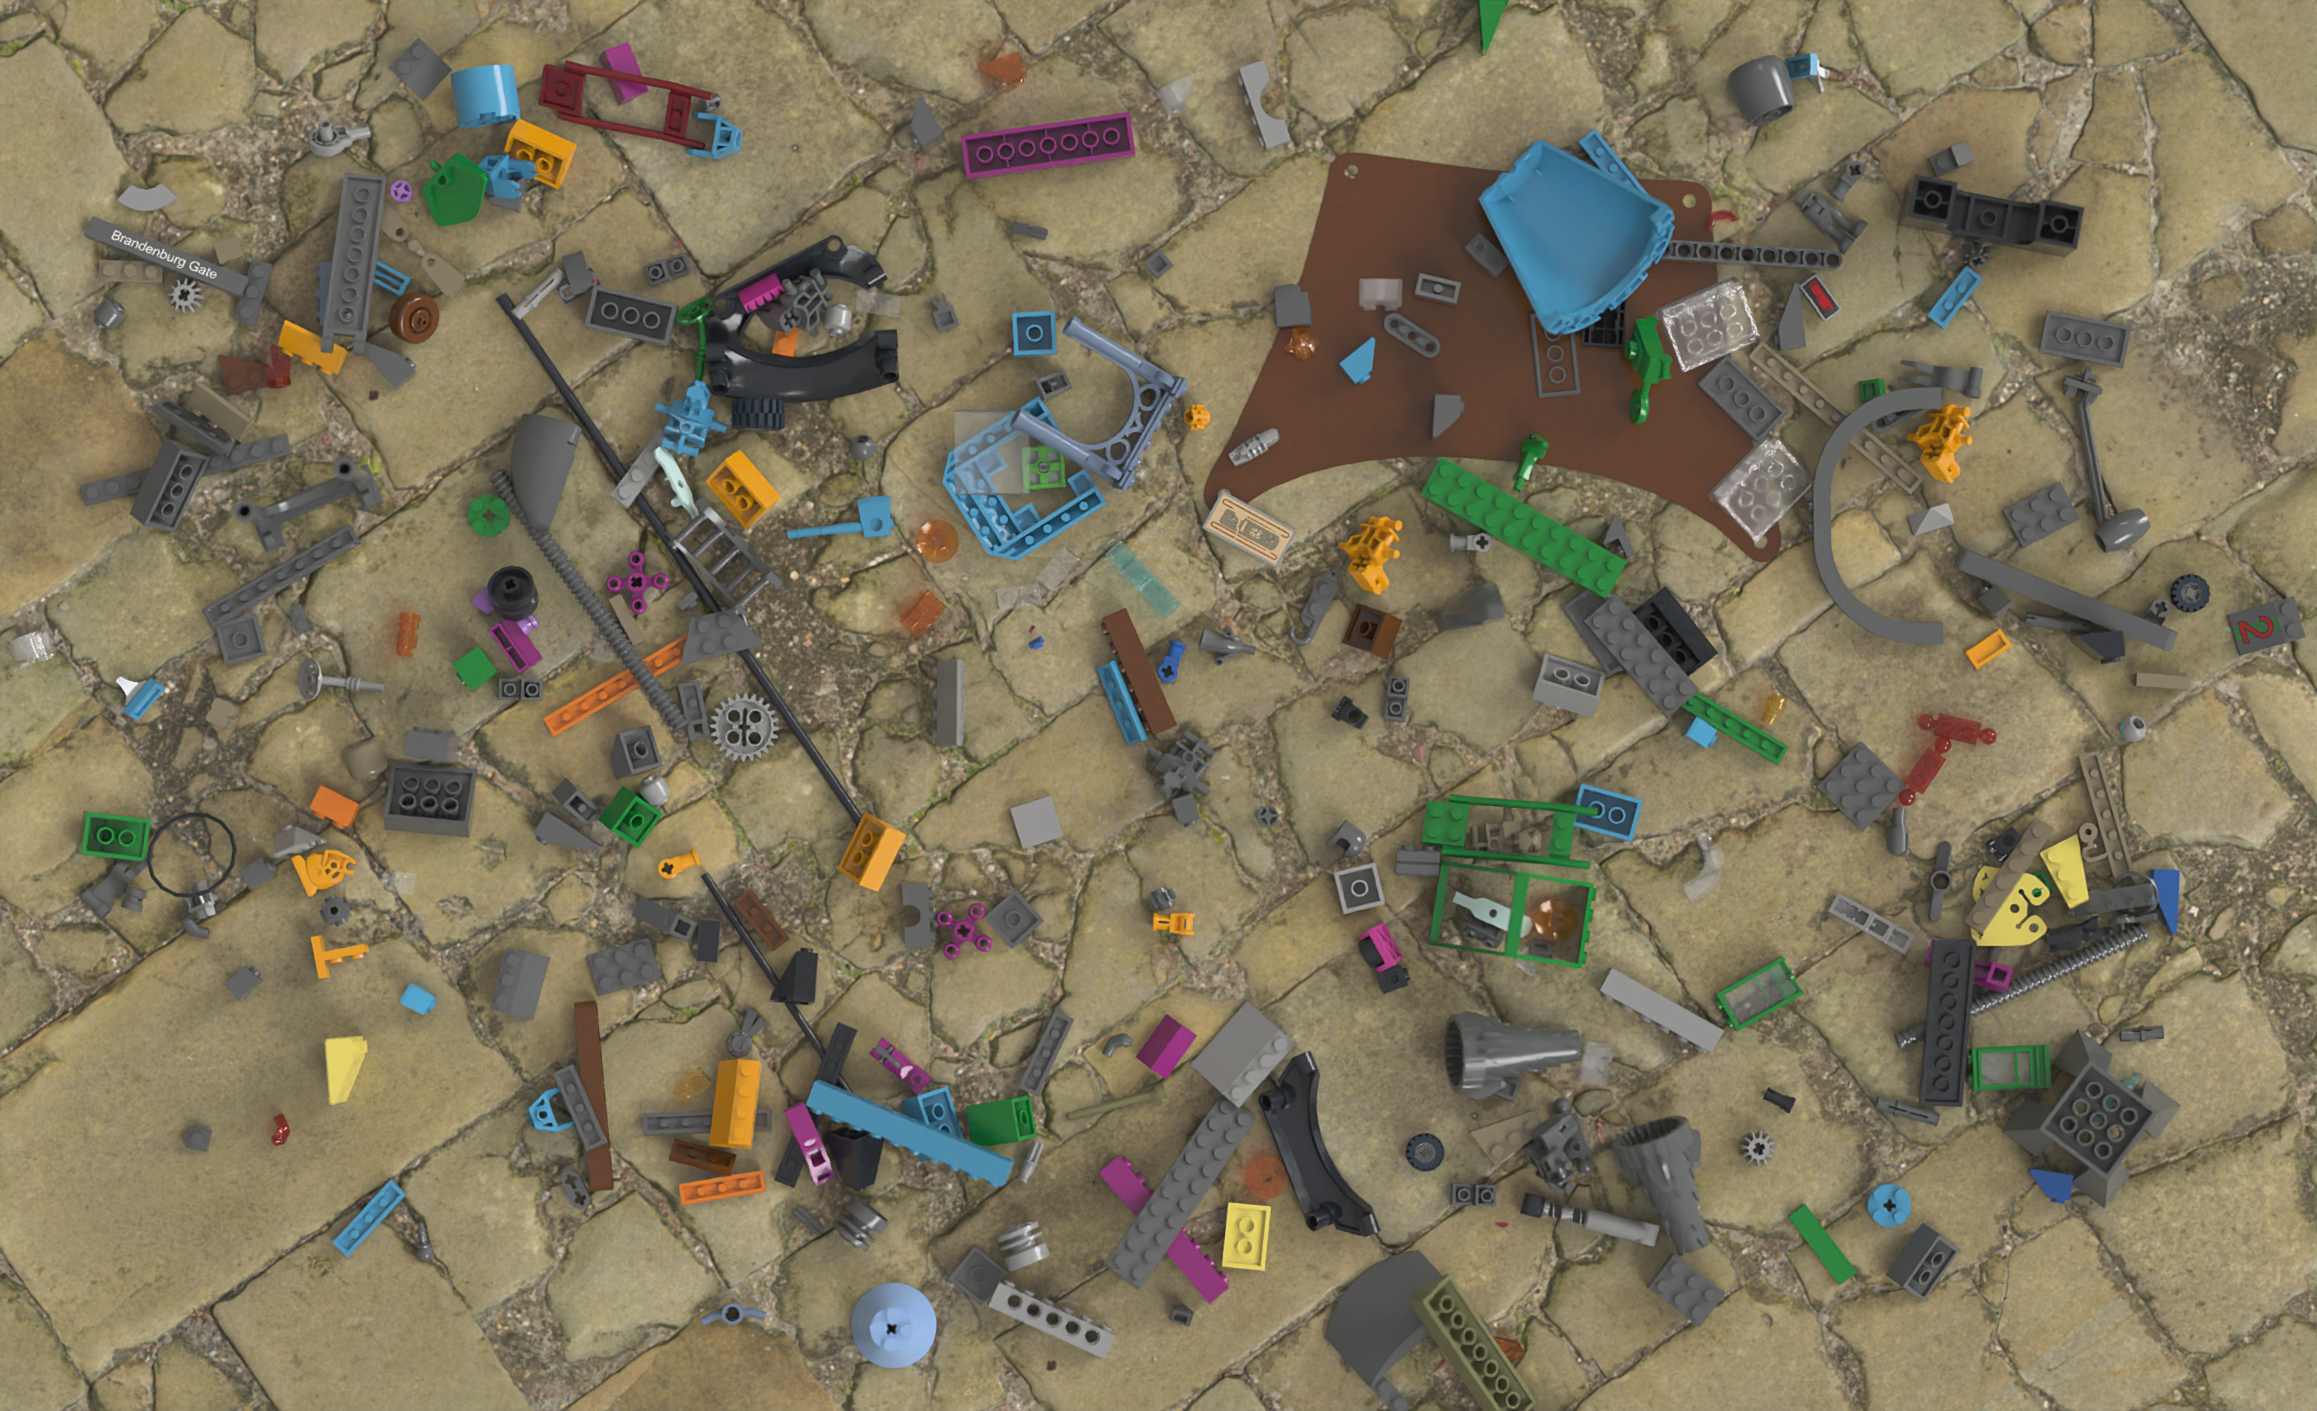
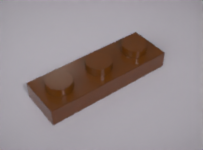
M750 888L733 901L772 951H775L790 939Z
M674 1139L669 1161L731 1176L737 1155Z

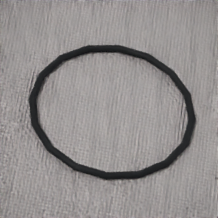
M188 813L171 819L158 830L149 845L147 864L151 878L161 890L175 897L194 898L210 893L226 880L234 867L237 848L233 833L222 820L207 813ZM188 817H207L219 823L230 836L233 851L231 863L222 879L209 889L194 894L176 893L164 887L154 875L151 857L155 842L162 831L176 821Z

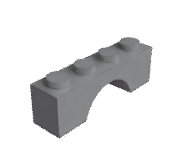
M1261 60L1239 68L1240 74L1236 75L1240 87L1244 86L1246 94L1243 97L1247 107L1251 106L1253 114L1250 117L1253 126H1258L1260 134L1257 137L1260 146H1265L1266 151L1291 143L1284 120L1271 118L1263 111L1260 104L1261 92L1270 83L1264 61Z

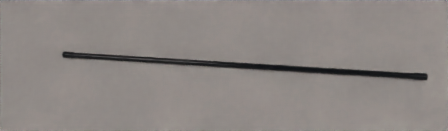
M507 293L500 295L496 299L497 303L510 318L621 481L627 473L626 469L523 318L519 321L511 313V310L516 306ZM640 492L634 500L711 614L721 612L722 609L679 548L674 550L667 542L669 537L664 533L667 529L642 492ZM750 650L739 651L738 653L858 827L863 816Z

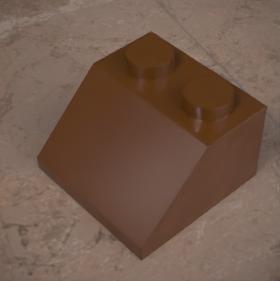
M1357 603L1342 643L1387 660L1403 620L1386 612Z

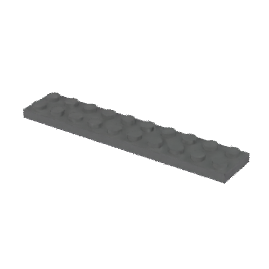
M1220 1094L1104 1266L1134 1288L1140 1290L1246 1135L1256 1117L1241 1106L1238 1108L1227 1097Z

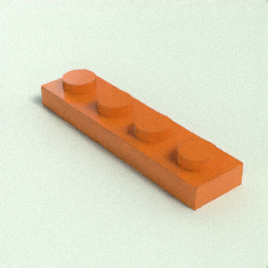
M763 1170L678 1184L682 1205L767 1191Z

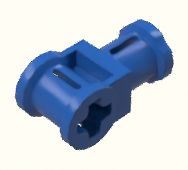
M1171 639L1168 642L1170 646L1167 655L1158 670L1159 678L1165 683H1171L1177 678L1183 650L1187 648V645ZM1170 667L1171 672L1174 674L1165 678V674L1162 671Z

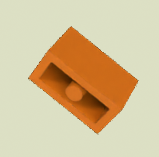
M320 785L309 808L314 810L313 815L324 819L326 816L333 820L331 824L343 829L344 826H351L362 804L324 785Z

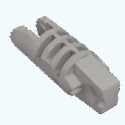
M1271 428L1261 434L1258 433L1234 449L1229 454V457L1235 467L1252 460L1267 451L1275 442L1277 443L1280 437L1278 431Z

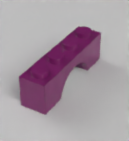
M1932 941L1929 946L1924 963V966L1929 968L1931 964ZM1975 960L1973 983L2006 994L2013 975V968L1996 962Z

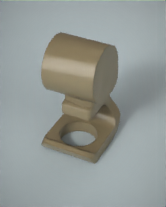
M2092 823L2080 825L2077 828L2078 839L2086 845L2081 849L2082 860L2086 863H2091L2106 858L2107 852L2090 858L2089 852L2097 847L2093 841L2097 837L2098 830Z

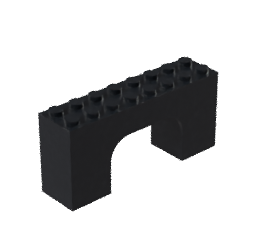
M1916 174L1906 183L1898 222L1900 226L2060 257H2066L2077 249L2085 207L2045 199L2040 200L2038 203H2024L1959 190L1957 189L1958 182Z

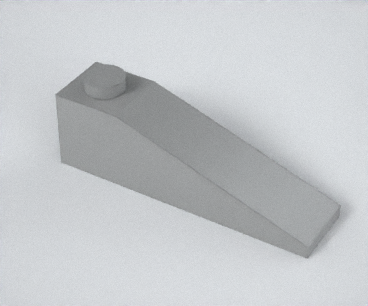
M288 825L280 829L281 833L276 834L274 855L275 858L289 859L324 845L328 841L326 838L300 827L293 828L292 825Z

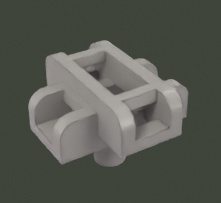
M205 880L189 886L190 894L209 889ZM210 892L194 898L184 897L189 907V913L196 911L200 919L216 914L213 905L215 904L214 901L218 898L216 892Z

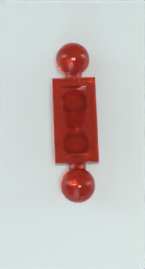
M1925 713L1920 715L1917 721L1918 726L1922 730L1935 728L1934 736L1976 745L1977 738L1981 739L1986 745L1993 744L1997 739V733L1994 729L1985 728L1980 730V722L1939 713L1937 720L1932 715Z
M1945 736L1938 737L1934 743L1935 750L1927 748L1904 782L1909 788L1902 790L1899 794V801L1902 805H1912L1916 800V791L1921 795L1924 794L1946 761L1941 755L1951 749L1952 744L1949 738Z

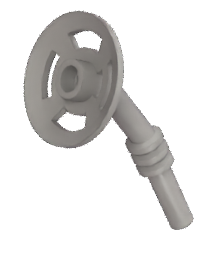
M314 658L304 660L298 675L300 694L305 700L309 701L317 697L322 684L346 687L348 690L351 688V690L356 691L362 689L382 693L385 687L384 684L361 681L360 678L356 680V678L351 677L345 679L322 676L320 665Z

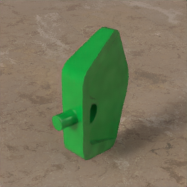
M455 153L443 166L436 160H433L428 166L436 173L424 185L422 194L435 223L438 226L444 227L468 222L476 218L480 212L488 182L487 173L461 153Z

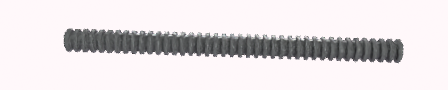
M2139 922L2136 927L2133 925L2131 929L2126 928L2125 932L2119 931L2118 935L2115 933L2113 937L2108 936L2107 940L2104 939L2100 943L2095 942V945L2090 944L2089 948L2084 947L2082 951L2077 950L2076 954L2071 953V956L2066 955L2064 959L2059 958L2058 962L2053 961L2051 965L2048 963L2046 967L2041 966L2040 970L2035 969L2033 973L2028 972L2027 976L2024 974L2022 978L2017 977L2015 981H2010L2006 994L1992 990L1991 992L1986 991L1984 995L1981 993L1978 998L1977 996L1973 997L1970 1019H1972V1016L1977 1017L1978 1013L1984 1014L1985 1010L1988 1012L1990 1008L1995 1009L1996 1005L2001 1006L2003 1002L2008 1003L2010 999L2013 1001L2014 997L2019 998L2021 994L2026 995L2027 991L2033 992L2032 989L2034 988L2037 990L2039 986L2044 987L2045 983L2050 984L2052 980L2055 982L2057 978L2062 979L2063 975L2068 976L2070 972L2075 973L2076 969L2079 971L2081 967L2086 968L2087 964L2093 965L2094 961L2106 959L2105 956L2110 957L2112 953L2117 954L2119 950L2122 952L2125 947L2128 949L2130 945L2135 946L2136 942L2142 943L2143 939L2145 941L2148 940V933L2144 925ZM1926 1019L1924 1022L1919 1021L1918 1025L1913 1024V1027L1908 1026L1906 1030L1901 1029L1900 1033L1895 1032L1894 1037L1900 1049L1904 1050L1905 1046L1910 1047L1912 1043L1917 1044L1918 1040L1920 1042L1923 1041Z

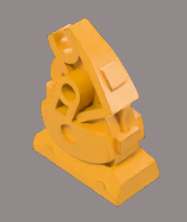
M325 850V852L318 854L313 853L305 859L301 855L291 858L309 897L315 896L318 889L326 890L343 880L345 874L353 875L354 871H349L347 864L353 863L356 865L357 863L356 860L338 850ZM337 872H340L336 878H333Z

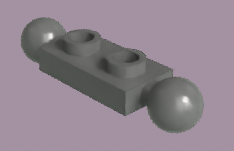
M1558 1098L1554 1101L1553 1108L1558 1114L1569 1113L1570 1102L1566 1098ZM1574 1112L1571 1115L1577 1123L1578 1130L1566 1141L1565 1147L1570 1160L1578 1158L1577 1170L1581 1174H1589L1593 1170L1594 1165L1592 1160L1586 1157V1154L1592 1151L1578 1115Z

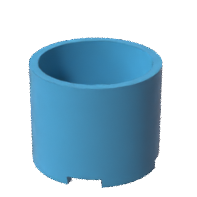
M480 66L460 70L450 75L456 119L459 127L477 128L497 123L500 125L520 119L514 66Z

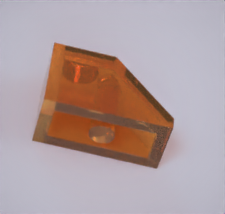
M1018 51L979 65L980 73L1006 85L1012 84L1017 86L1025 82L1024 79L1028 78Z

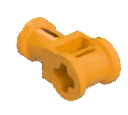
M692 848L686 854L661 861L658 871L662 877L671 879L692 866H701L695 849ZM667 863L670 866H674V868L671 870V874H668L667 872L663 873V869H665V864Z
M1154 912L1153 931L1160 929L1170 930L1171 933L1194 935L1192 925L1195 914L1171 913V915H1159L1157 912ZM1184 919H1186V929H1184ZM1159 921H1167L1169 923H1159Z

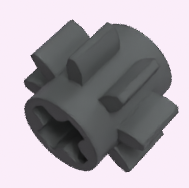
M1971 242L1966 248H1963L1964 263L1969 262L1971 268L1982 267L1985 262L1989 261L1988 247H1982L1981 242Z
M1163 886L1151 892L1153 898L1150 899V902L1154 909L1159 907L1162 912L1175 905L1173 899L1176 898V895L1172 888L1167 890L1166 886Z

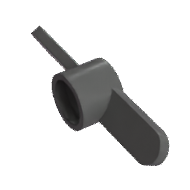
M1947 841L1939 844L1935 872L1930 875L1928 880L1929 886L1932 889L1928 909V919L1930 921H1938L1940 919L1944 892L1952 884V878L1948 873L1952 845ZM1941 873L1947 877L1948 883L1945 888L1937 889L1933 885V878L1936 874Z

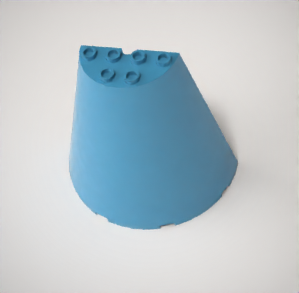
M1539 139L1537 142H1533L1521 157L1514 160L1512 163L1513 169L1510 172L1501 173L1497 181L1482 192L1479 201L1542 326L1553 334H1557L1559 331L1563 334H1568L1601 319L1598 314L1603 313L1607 308L1612 311L1639 287L1648 276L1645 272L1647 268L1651 266L1652 261L1656 264L1658 263L1670 241L1674 229L1670 222L1674 220V215L1668 205Z

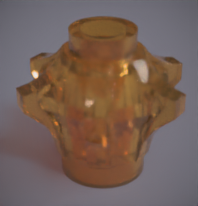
M1299 326L1292 330L1290 343L1286 346V351L1296 354V357L1300 359H1306L1310 354L1313 355L1315 353L1314 348L1319 345V342L1311 336L1307 327Z

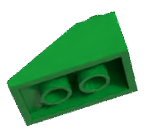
M1477 0L1481 56L1486 55L1504 8L1508 6L1509 0Z
M83 810L78 853L145 862L151 819Z

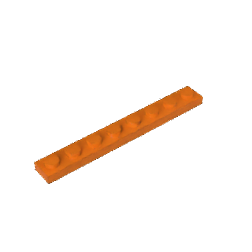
M688 633L642 660L646 662V667L649 666V671L654 673L653 677L661 675L682 662ZM626 669L543 719L552 735L556 737L642 685H638V680L633 678L634 674H630V669Z

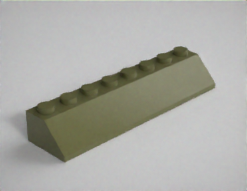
M1446 1273L1422 1285L1407 1300L1483 1411H1529L1537 1403L1450 1273Z

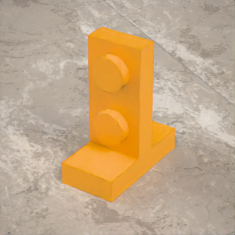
M322 935L311 937L319 979L330 977L327 960H330V964L343 961L342 957L351 956L352 960L364 957L363 953L369 952L367 944L325 952Z

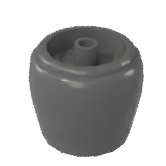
M1767 55L1753 59L1737 67L1729 75L1727 81L1729 92L1750 126H1759L1775 121L1789 114L1797 107L1789 71L1781 58H1777L1776 55Z

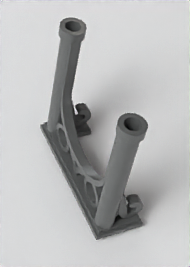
M341 458L334 465V473L337 477L264 508L247 500L239 501L234 506L233 512L237 520L255 525L267 553L286 545L278 526L281 523L355 492L364 511L379 506L384 501L369 465L365 464L359 467L352 460Z

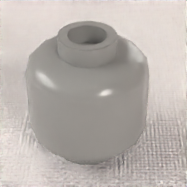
M832 304L831 307L825 310L824 329L830 332L831 336L841 337L842 334L849 332L852 321L851 311L848 310L846 305Z
M650 774L641 780L642 785L639 788V793L649 805L658 807L670 799L671 789L662 776L653 777Z

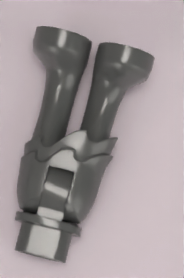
M1805 189L1794 201L1795 204L1801 207L1800 211L1804 212L1806 217L1824 234L1827 232L1838 243V250L1843 255L1868 225L1865 220L1854 222L1848 219L1831 202L1821 196H1815V193L1811 195ZM1832 219L1835 222H1837L1841 227H1843L1852 237L1844 234L1834 225H1832Z

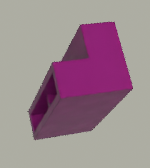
M629 42L604 50L599 56L603 69L642 76ZM607 78L619 106L629 103L634 98L645 95L649 91L646 85Z
M504 620L488 630L520 674L525 673L543 660L541 654L516 621Z
M1166 1014L1136 1058L1167 1079L1197 1035Z

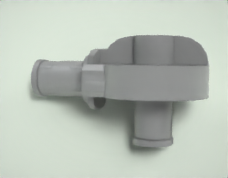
M322 120L318 123V127L310 133L309 144L312 153L319 156H333L340 153L344 148L350 147L352 141L371 136L367 124L353 128L346 127V125L337 127L332 125L329 120Z

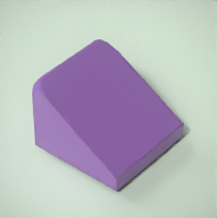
M484 586L471 603L490 616L494 608L488 595V589Z

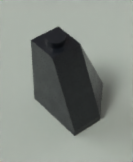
M801 948L800 951H796L771 993L769 1002L812 1006L815 1003L818 953H813V949Z
M841 1127L826 1133L825 1138L844 1186L853 1188L854 1191H863L866 1187L873 1185L885 1138L877 1139L870 1136L869 1131L864 1129L861 1131L850 1130L849 1127Z

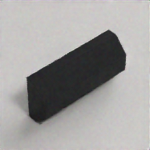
M1628 297L1612 311L1609 308L1605 309L1603 313L1598 314L1601 319L1583 328L1582 346L1611 349L1625 348Z

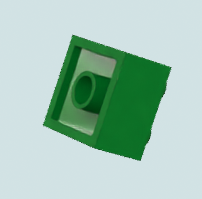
M622 786L598 821L615 834L639 848L663 813Z

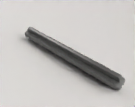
M2080 401L2076 403V410L2097 525L2100 526L2109 517L2087 402Z

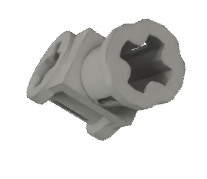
M1450 533V552H1454V550H1467L1483 553L1487 552L1492 545L1490 536L1485 533L1456 536L1454 533ZM1480 537H1484V540L1488 541V545H1485L1484 549H1480V545H1476V541H1480Z

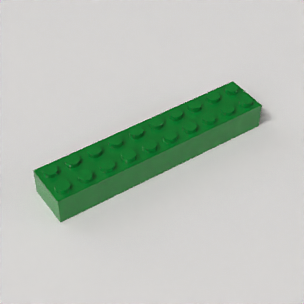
M1443 457L1439 459L1419 497L1602 600L1608 597L1627 563L1622 558Z

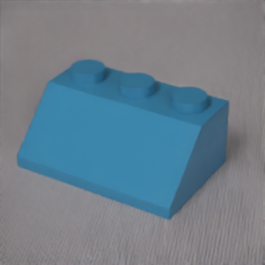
M947 1086L901 1101L906 1116L964 1139ZM922 1153L918 1155L920 1162L928 1160L927 1155Z

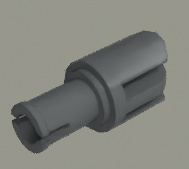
M1893 808L1892 827L1888 829L1887 848L1892 855L1897 857L1903 856L1908 849L1909 830L1905 828V808Z

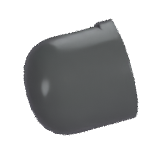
M1345 820L1335 835L1326 842V845L1332 848L1334 844H1337L1343 848V856L1353 858L1364 848L1366 836L1361 830Z

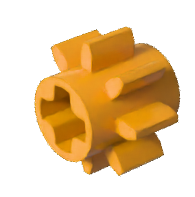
M1190 405V409L1185 411L1184 421L1190 425V430H1204V426L1210 422V413L1204 410L1205 405Z

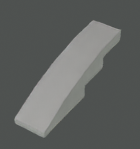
M1840 893L1837 894L1828 912L1904 955L1907 954L1916 938L1915 935Z

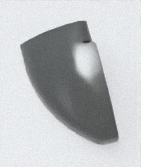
M522 414L512 445L511 477L513 488L520 508L529 524L534 529L548 534L574 460L582 428L557 418L536 414Z
M1490 582L1475 585L1454 596L1436 617L1438 631L1488 625L1493 622L1502 621L1505 615L1496 583Z

